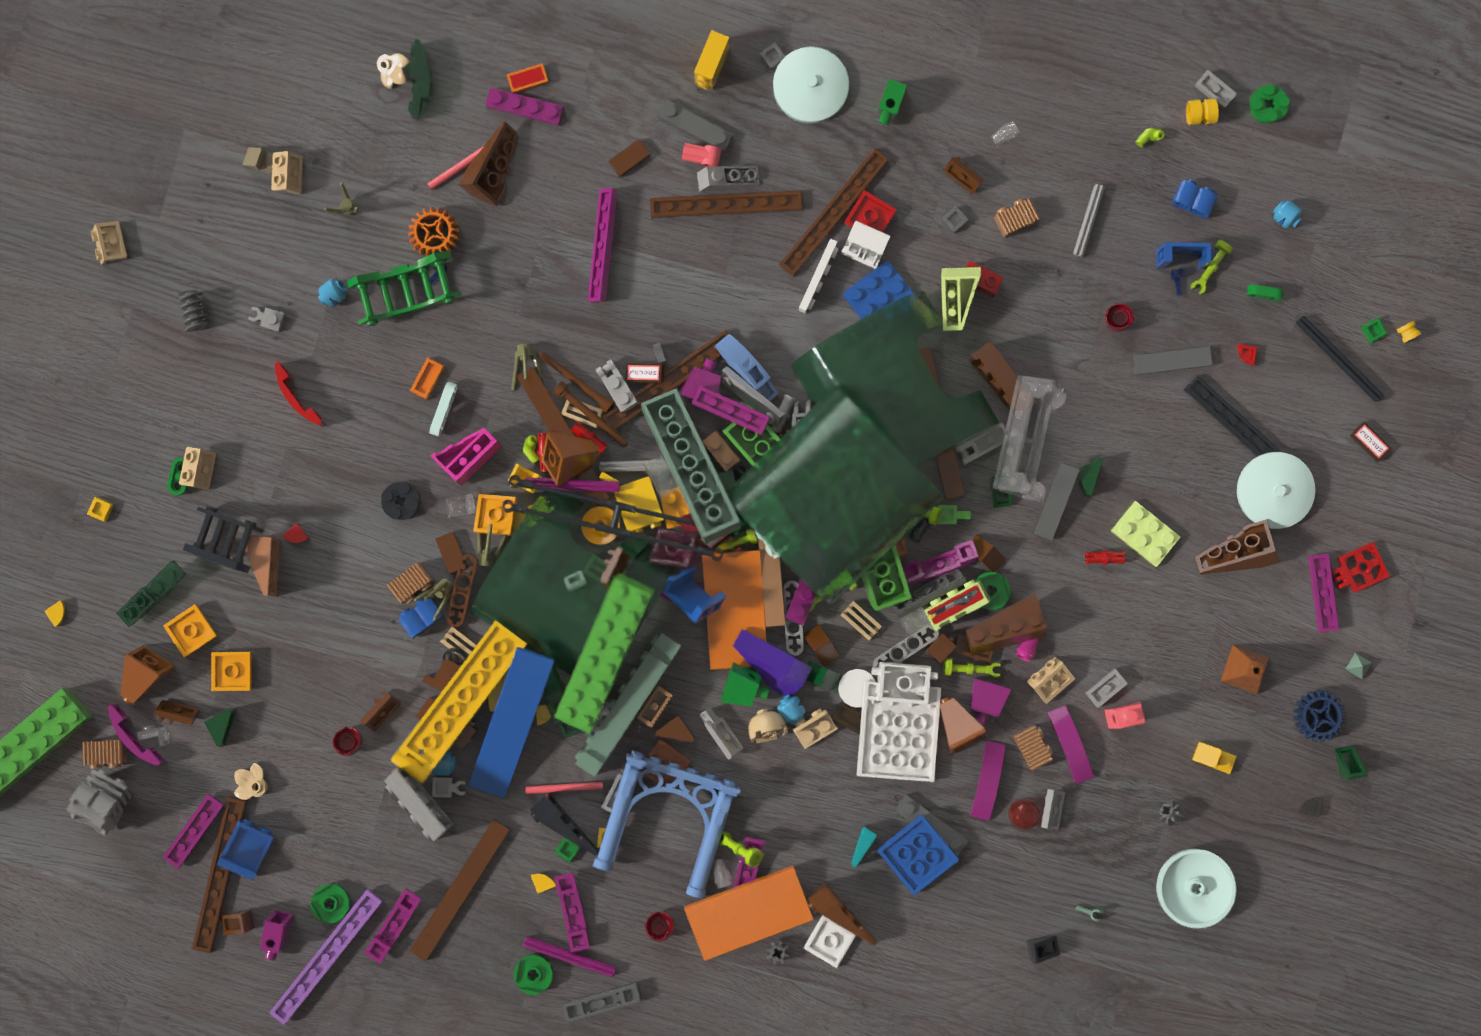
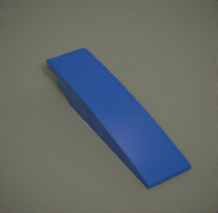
M520 647L516 648L468 784L469 787L505 799L554 659Z

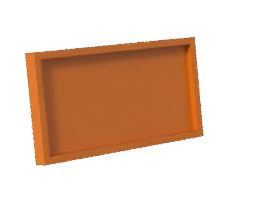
M760 550L723 552V557L720 561H714L711 557L702 555L704 591L710 597L721 591L727 596L720 609L707 616L710 669L731 668L733 662L743 667H750L751 665L733 647V644L741 629L766 642ZM714 553L716 557L721 556L719 553Z
M794 866L684 906L704 961L813 920Z

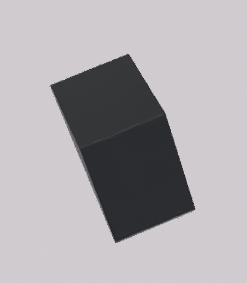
M1057 936L1027 940L1029 957L1033 964H1038L1060 955Z

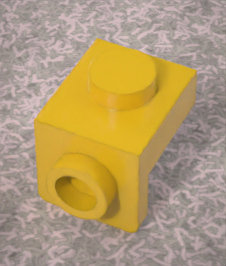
M518 464L515 465L510 475H517L522 480L526 477L542 478V476ZM517 480L511 481L513 484L518 483ZM523 488V489H525L526 491H529V492H531V493H534L535 490H537V489L531 490V489Z

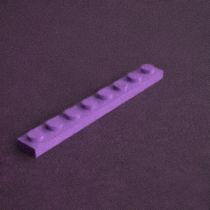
M369 889L364 892L269 1012L283 1025L288 1022L383 902L382 899Z

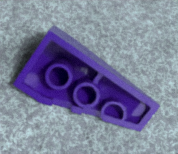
M741 629L733 644V647L765 680L771 689L783 696L790 695L792 697L803 686L812 670V667L743 629Z

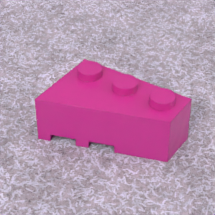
M483 428L463 438L462 441L454 445L451 444L446 449L430 456L455 482L462 486L502 445Z

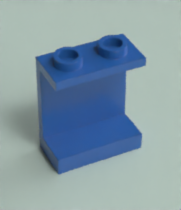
M1164 242L1157 249V268L1164 269L1172 262V254H1198V269H1203L1213 260L1214 250L1211 249V243Z
M693 566L689 569H683L676 576L672 575L669 577L663 593L697 623L719 610L727 596L721 591L710 597L691 579L697 569Z

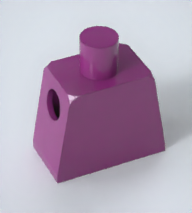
M706 359L702 369L694 367L680 394L694 399L699 386L718 394L721 376L713 373L717 362Z
M973 678L970 710L978 712L976 721L980 725L986 726L989 715L998 718L1011 689Z
M275 910L265 920L260 949L266 950L265 959L276 960L277 953H280L285 947L293 914Z

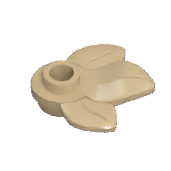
M396 53L392 56L381 55L378 58L377 66L381 72V80L387 88L391 89L394 83H407L402 69L410 62L407 57Z
M257 763L252 764L250 771L240 769L235 772V781L239 785L234 792L236 797L248 800L253 796L261 797L267 792L268 785L263 779L264 771Z

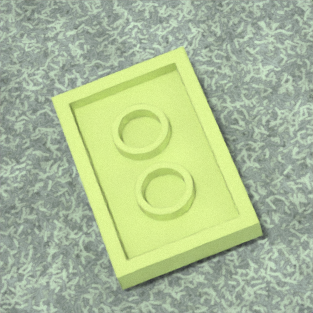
M1136 501L1132 503L1111 530L1112 533L1155 567L1160 564L1180 539L1178 534Z

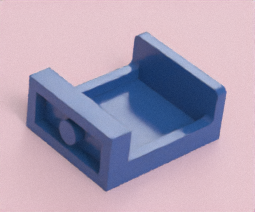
M239 819L217 865L253 881L275 835L268 828L262 827L260 829L255 827V823L248 819L243 821Z

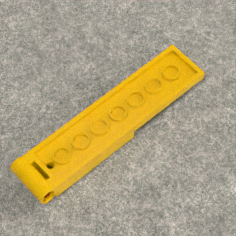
M495 621L392 757L391 761L423 784L510 668L516 648L524 649L527 643ZM421 749L425 751L423 755L420 753Z

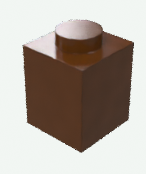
M940 633L938 638L925 650L938 663H942L957 646L954 644L955 640L948 633L946 635Z

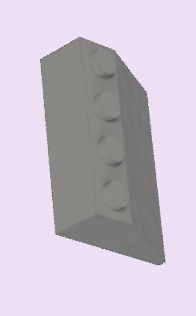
M400 767L392 771L385 780L387 784L385 786L392 795L395 794L398 797V803L404 810L407 809L412 814L410 818L416 825H421L424 829L422 832L427 839L435 841L454 825L422 784Z

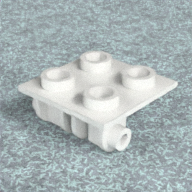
M855 220L841 254L876 269L890 235Z

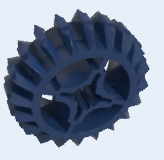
M1315 690L1314 694L1309 691L1307 692V697L1301 696L1303 703L1296 702L1299 709H1293V712L1298 713V716H1293V720L1299 721L1295 724V727H1302L1299 733H1305L1306 739L1312 736V741L1317 742L1318 738L1320 742H1325V737L1327 740H1332V735L1336 737L1339 735L1336 730L1342 731L1344 729L1340 726V723H1346L1342 716L1347 714L1346 712H1341L1345 706L1342 704L1338 705L1340 698L1334 699L1335 694L1330 693L1328 695L1326 690H1323L1321 693L1319 690ZM1317 700L1324 701L1323 704L1319 705V707L1316 709L1310 707V705ZM1330 707L1333 711V719L1329 716ZM1314 712L1322 713V718H1324L1325 720L1317 719L1319 717H1317V714ZM1306 713H1308L1311 718L1309 722L1310 726L1306 721ZM1323 723L1330 725L1324 731H1315L1316 728L1320 727Z

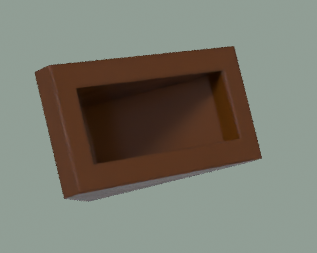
M975 535L972 540L979 556L976 560L989 571L996 572L1006 558L993 545Z
M820 625L803 634L824 667L840 657Z
M679 715L657 730L655 736L694 742L695 738Z
M251 910L221 915L224 935L244 934L254 929Z

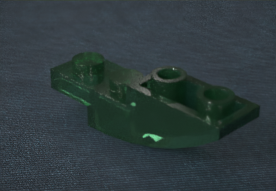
M415 39V44L411 45L410 50L412 61L407 67V74H409L412 81L416 82L412 84L411 93L413 94V100L409 102L408 112H410L413 119L421 120L423 103H431L433 82L427 54L420 40Z
M175 560L170 561L116 614L128 627H131L166 598L187 574Z
M553 662L542 696L554 724H558L565 739L583 730L555 718L566 687Z

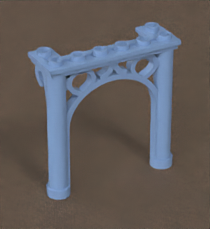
M637 751L627 752L626 766L598 857L595 858L593 866L605 871H612L629 811L639 799L656 792L675 793L690 800L698 808L704 820V836L686 890V894L704 899L706 884L733 796L736 797L737 793L740 794L738 785L730 779L718 780L716 775L706 773L705 776L698 774L699 770L693 768L681 769L679 764L669 762V764L661 763L662 759L657 757L644 758L643 754ZM646 773H652L659 777V782L656 786L648 788L643 783L642 777ZM661 773L676 777L673 782L666 783V786H661L663 784ZM684 779L700 784L693 789L692 795L689 794L690 790L684 786ZM638 781L639 785L644 790L639 792L632 798L636 783ZM714 788L719 790L718 795L716 794ZM700 789L711 791L713 794L711 801L700 804L696 798L697 791ZM713 804H715L709 822L707 813L704 810V808L710 807Z

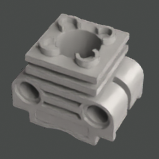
M92 769L90 773L93 778L88 776L86 778L88 784L82 782L70 798V804L66 810L71 814L70 817L73 820L88 824L98 833L107 836L109 831H113L123 814V808L120 804L126 806L127 801L125 798L130 800L132 796L125 782L120 779L113 780L109 778V774L103 770L97 772Z

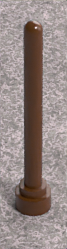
M544 351L538 353L539 358L599 403L598 405L601 406L600 409L605 413L609 412L614 406L615 401L611 397H603Z
M561 381L555 387L553 393L558 398H566L622 447L628 446V441L569 392L570 389L566 383Z

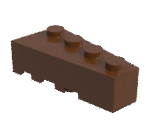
M991 341L969 358L968 361L1016 419L1037 403L1034 400L1036 399L1035 395L1025 388L1022 379L1013 372L1009 363L1004 360Z
M1036 593L966 630V638L972 656L1047 635V626Z

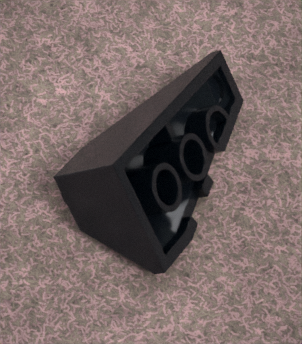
M550 793L545 795L530 809L532 811L530 815L537 823L540 821L546 827L593 855L598 854L599 850Z

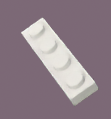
M831 238L799 306V311L805 314L807 309H812L815 303V299L812 298L815 292H820L823 285L821 278L823 275L827 276L831 267L828 263L831 258H835L839 250L836 247L837 241Z

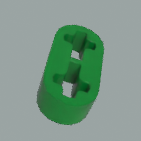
M1248 285L1247 296L1283 301L1284 290L1261 285Z

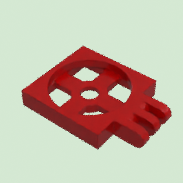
M1370 542L1337 557L1341 567L1331 571L1332 575L1339 573V576L1333 578L1334 582L1343 581V583L1336 585L1337 589L1350 585L1353 593L1390 577L1374 542ZM1361 551L1370 552L1375 558L1368 561L1364 559ZM1354 555L1357 564L1355 567L1348 569L1347 561L1350 556ZM1362 563L1367 565V569L1365 571H1362L1360 569V565ZM1379 565L1378 574L1374 579L1371 570ZM1362 574L1366 583L1360 584L1355 582L1353 576Z

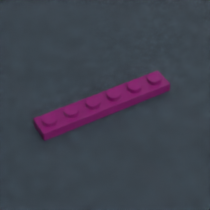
M607 188L600 189L587 302H606L618 189Z

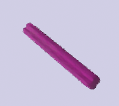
M526 477L524 479L537 485L559 490L619 492L620 483L615 481L569 479L562 485L557 486L551 478Z
M529 936L525 938L523 946L609 977L615 975L616 967Z

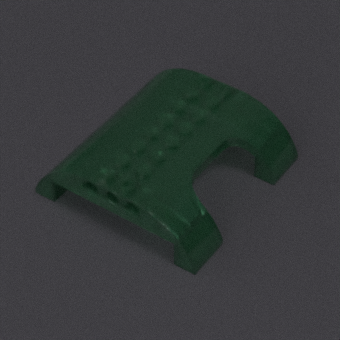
M925 291L903 297L869 314L822 341L791 365L834 444L864 446L870 451L869 462L878 491L882 490L883 486L980 432L984 433L1000 424L981 390L962 397H952L940 389L919 352L917 346L918 339L924 332L928 334L942 326L943 323ZM841 451L842 458L846 457V452Z
M543 491L530 509L575 519L584 502L576 498ZM527 513L483 583L470 613L491 626L495 621L499 622L527 643L525 646L527 649L554 659L553 665L572 676L609 592L600 582L602 574L608 565L603 559L578 545L572 539L569 533L570 523ZM650 543L632 564L626 566L622 574L655 590L636 634L667 585L666 581L669 577L675 575L682 564ZM582 570L587 582L586 585L579 591L569 592L564 578Z

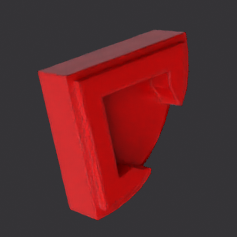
M1237 344V352L1241 360L1250 366H1255L1258 347Z
M299 524L294 525L282 535L287 541L293 543H302L310 539Z

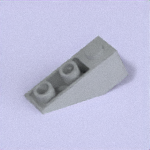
M757 166L706 167L697 172L699 191H720L760 185Z

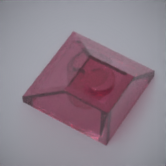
M663 529L658 531L656 537L658 539L698 548V545L695 543L696 535ZM655 543L650 563L688 569L694 563L697 552Z

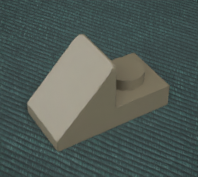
M248 147L243 166L272 175L273 154L265 152L262 148Z

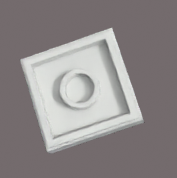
M822 915L803 948L837 968L856 935Z

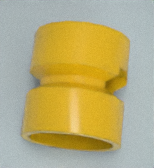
M1204 99L1202 103L1200 100H1188L1186 105L1188 125H1200L1201 122L1204 124H1216L1218 121L1217 100Z

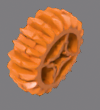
M430 207V212L423 208V215L417 212L418 219H411L415 225L408 226L409 229L413 230L408 233L409 237H413L409 240L411 244H415L413 248L419 250L420 255L426 252V257L432 253L444 252L445 250L451 253L452 251L449 247L457 246L453 240H459V237L454 234L460 233V230L455 228L458 226V222L453 221L455 217L453 215L448 216L449 212L447 210L442 213L440 207L437 208L436 212L433 207ZM431 219H438V221L436 220L433 224L425 223L426 221ZM444 222L447 223L449 229L447 237L442 234ZM420 229H423L426 232V236L424 238L425 242L423 244L421 243L419 237ZM435 229H436V231L438 232V234H439L440 236H438V235H435V236H434V234H433V236H432L431 233L429 232V230H431V231L434 230V231H435ZM436 241L443 242L439 246L429 247Z

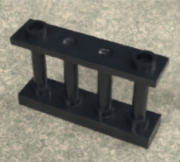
M207 506L206 509L198 507L197 511L206 513L197 541L193 545L185 543L183 551L228 568L249 573L251 566L243 564L247 545L253 530L263 533L264 529L256 527V522L246 520L244 523L219 514L216 508ZM213 516L217 517L219 520L209 547L204 549V542ZM226 521L231 522L232 525L223 550L217 554L218 550L216 549ZM239 526L245 527L236 556L230 559V552Z

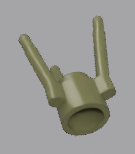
M341 182L340 187L345 199L340 203V209L326 207L324 210L338 213L339 215L344 213L347 216L359 214V208L350 200V196Z
M532 344L517 345L512 380L513 391L516 388L519 359L523 362L525 380L528 379L527 361H531V357L533 358L539 378H543L536 357V350H532Z
M492 523L489 524L486 547L483 551L482 533H477L478 565L493 567L494 562L498 563L499 555L507 539V536L504 535L495 555L494 551H489L493 528Z
M444 578L414 598V601L417 602L423 597L427 601L434 595L438 598L443 597L444 599L433 618V621H436L447 601L452 597L450 592L453 590V584Z

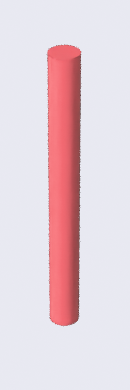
M483 147L429 182V187L433 190L470 165Z
M603 782L526 786V794L603 789Z

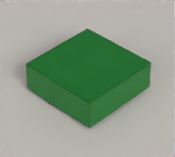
M1379 317L1360 327L1369 344L1388 334Z
M564 837L554 852L570 863L581 847Z

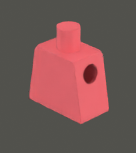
M1141 702L1104 710L1109 729H1120L1145 723Z

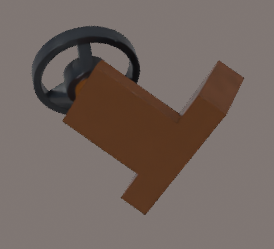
M457 648L448 649L443 654V662L436 676L433 677L425 674L422 682L443 691L460 669V665L466 661L467 655ZM451 652L459 653L465 660L460 659L458 656H453Z

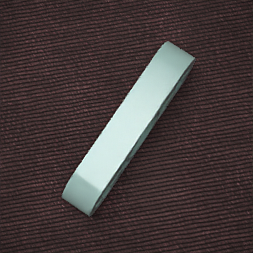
M447 382L430 427V434L440 437L457 392V384Z

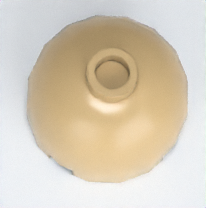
M768 709L759 710L748 726L752 743L754 740L757 743L778 739V734L782 733V736L788 733L784 718L779 713L768 711Z

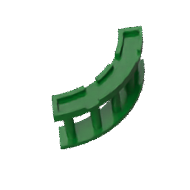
M450 251L433 253L417 260L418 264L413 266L405 264L391 268L392 272L381 275L380 271L356 275L347 280L349 288L356 287L360 291L366 317L359 320L358 324H367V327L377 325L379 321L408 315L443 303L450 304L455 302V298L461 296L462 293L461 291L451 293L444 268L445 262L452 258ZM431 267L437 268L444 293L435 298L428 273ZM418 272L421 274L428 301L415 305L408 278H410L409 275ZM398 278L401 280L408 307L394 311L387 284L389 280ZM377 283L380 286L387 313L374 315L367 288L368 285Z

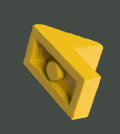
M1199 742L1192 760L1230 774L1237 756Z

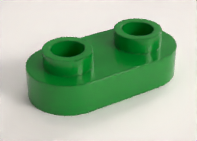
M182 457L173 461L167 482L168 491L176 496H181L188 490V486L181 485L179 490L176 489L181 476L180 467L184 461Z

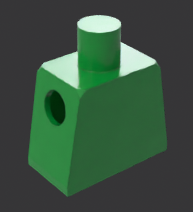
M892 79L888 80L878 109L879 112H882L879 123L889 126L892 116H897L907 88L906 84ZM893 102V108H888L887 103Z
M733 662L722 692L721 702L750 707L755 697L766 700L769 689L759 686L761 676L758 673Z

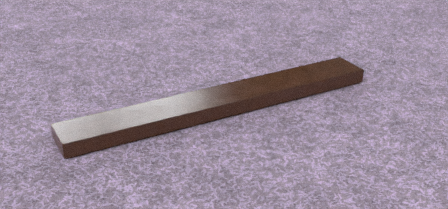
M874 148L783 258L779 266L794 277L861 196L862 192L889 162V159Z
M802 191L650 198L651 218L803 210Z
M724 330L664 372L663 383H649L637 391L634 396L639 404L624 414L616 406L603 415L602 419L615 431L642 413L641 403L678 388L686 382L694 367L703 368L706 359L716 361L722 357L715 345L729 334L727 330Z
M931 348L913 350L911 354L945 499L964 496L963 484Z
M534 367L528 369L527 380L524 379V373L518 375V380L548 431L574 436ZM591 465L575 475L577 480L600 481ZM584 491L586 496L610 499L607 492ZM591 502L594 508L600 505L598 503Z
M227 797L194 937L193 950L207 953L213 952L231 874L230 870L217 865L239 819L243 821L248 800Z
M493 819L411 947V953L426 962L510 830L508 827Z

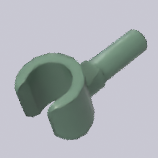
M1079 905L1076 906V910L1087 913L1091 916L1092 920H1102L1096 916V912L1104 913L1102 909L1091 910Z

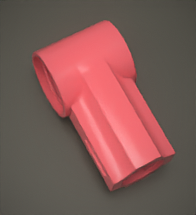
M685 143L682 160L698 163L703 167H718L722 149L710 145L702 147Z

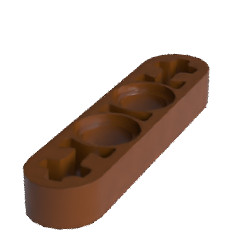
M465 554L459 562L447 614V622L452 627L461 626L465 620L478 560L473 554ZM468 557L474 562V565H470L468 570L472 571V575L468 572H461V569L464 571L466 569V563H463V560H467ZM461 576L469 578L470 583L468 586L460 585L459 578ZM458 594L463 595L466 599L462 605H458L455 602V596ZM452 606L464 609L463 612L459 611L458 617L461 618V621L458 620L457 623H454L451 618L456 612V609H452Z

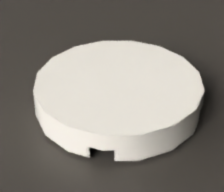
M853 669L847 671L842 676L838 691L846 704L852 707H862L864 681L875 682L870 673L861 669Z

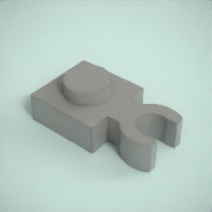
M257 307L251 308V310L257 312V316L255 318L249 317V320L252 322L261 321V327L280 332L285 317L284 313L265 308L263 313Z
M433 777L432 797L451 798L453 792L457 795H465L466 791H460L459 785L466 784V781L460 780L453 783V778Z

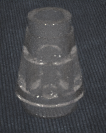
M1007 121L991 135V139L997 146L1017 138L1020 132L1014 121Z
M724 859L714 861V881L718 889L733 885V877Z

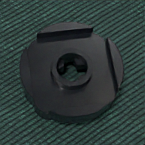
M395 482L389 485L381 495V505L384 512L397 520H407L417 513L421 501L416 488L405 482ZM397 497H405L406 500L403 502V506L396 504Z

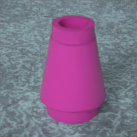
M1040 638L1022 642L1016 649V656L1026 662H1030L1031 659H1034Z

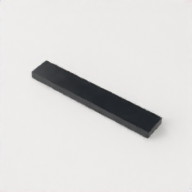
M1198 375L1183 389L1255 456L1269 452H1282Z

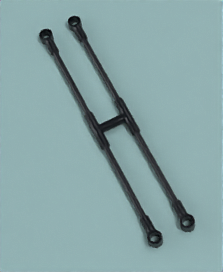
M512 475L509 478V486L511 488L538 489L598 503L601 506L613 508L614 511L610 526L600 523L593 524L529 509L526 506L514 504L509 499L502 503V509L506 513H511L512 511L523 514L529 513L593 528L596 531L617 536L632 537L697 552L700 555L711 557L714 561H720L723 557V550L720 548H715L714 550L703 547L697 548L618 528L621 511L637 512L696 526L693 520L645 510L634 505L604 498L598 499L537 485L534 482L522 480L517 475ZM517 480L518 483L513 484L511 481ZM510 504L512 507L506 508L505 505ZM718 552L721 556L716 557L714 553Z

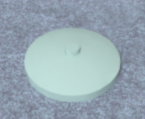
M805 47L791 52L780 62L774 75L773 90L779 107L789 117L803 123H819L833 117L843 107L848 95L849 79L843 63L833 53L818 47Z
M1269 452L1257 456L1244 467L1237 483V498L1244 514L1254 523L1267 520L1268 526L1271 529L1286 528L1302 520L1311 509L1315 498V482L1309 468L1297 457L1282 452Z
M1187 849L1174 854L1165 862L1157 878L1156 890L1159 903L1170 918L1186 927L1205 928L1218 923L1228 914L1235 900L1236 884L1231 869L1219 856L1202 849Z

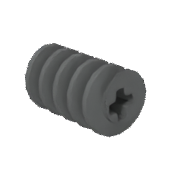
M190 290L178 293V295L182 296L179 299L180 303H184L181 306V310L185 311L182 316L188 318L184 321V325L188 326L185 329L186 332L205 329L204 326L209 324V321H203L207 314L201 313V311L206 309V306H200V303L204 302V299L198 298V296L203 294L201 291Z

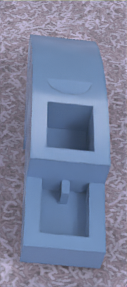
M728 334L715 345L731 369L767 400L771 401L779 394L769 379L771 377L732 335Z

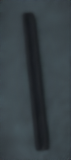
M1305 316L1297 320L1296 324L1374 402L1382 399L1383 393Z

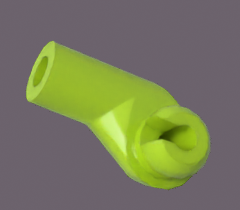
M1148 128L1135 143L1142 148L1148 141L1162 140L1165 136L1164 131L1158 128Z
M530 435L525 439L523 452L534 465L540 460L535 452L538 439L536 436Z

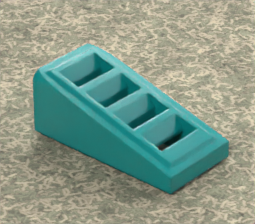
M865 826L861 830L851 864L855 868L859 865L877 837L876 833Z

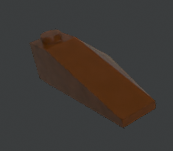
M506 121L502 122L467 167L458 184L471 196L493 206L499 205L506 191L507 173H510L511 168L509 167L510 157L514 154L518 135Z
M1267 520L1246 525L1236 535L1228 536L1227 540L1223 543L1214 545L1195 557L1200 575L1262 568L1279 563Z
M826 882L808 896L810 901L808 905L814 912L818 910L821 915L874 946L877 944L874 937Z

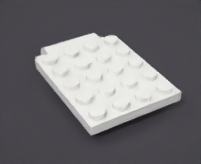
M880 662L879 667H872V675H878V681H864L857 776L934 782L941 687L930 686V680H937L938 673L931 672V666Z

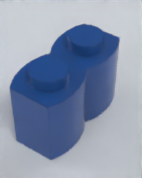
M1186 179V181L1180 182L1171 204L1206 219L1209 217L1218 195L1214 193L1213 189L1209 187L1200 188L1195 181Z
M423 597L416 602L417 606L414 609L408 608L400 614L401 618L398 620L412 639L444 617V614L441 612L437 620L433 621L439 607L432 598L425 601Z

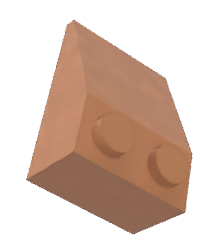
M251 536L245 552H247L248 560L264 596L277 597L280 539Z

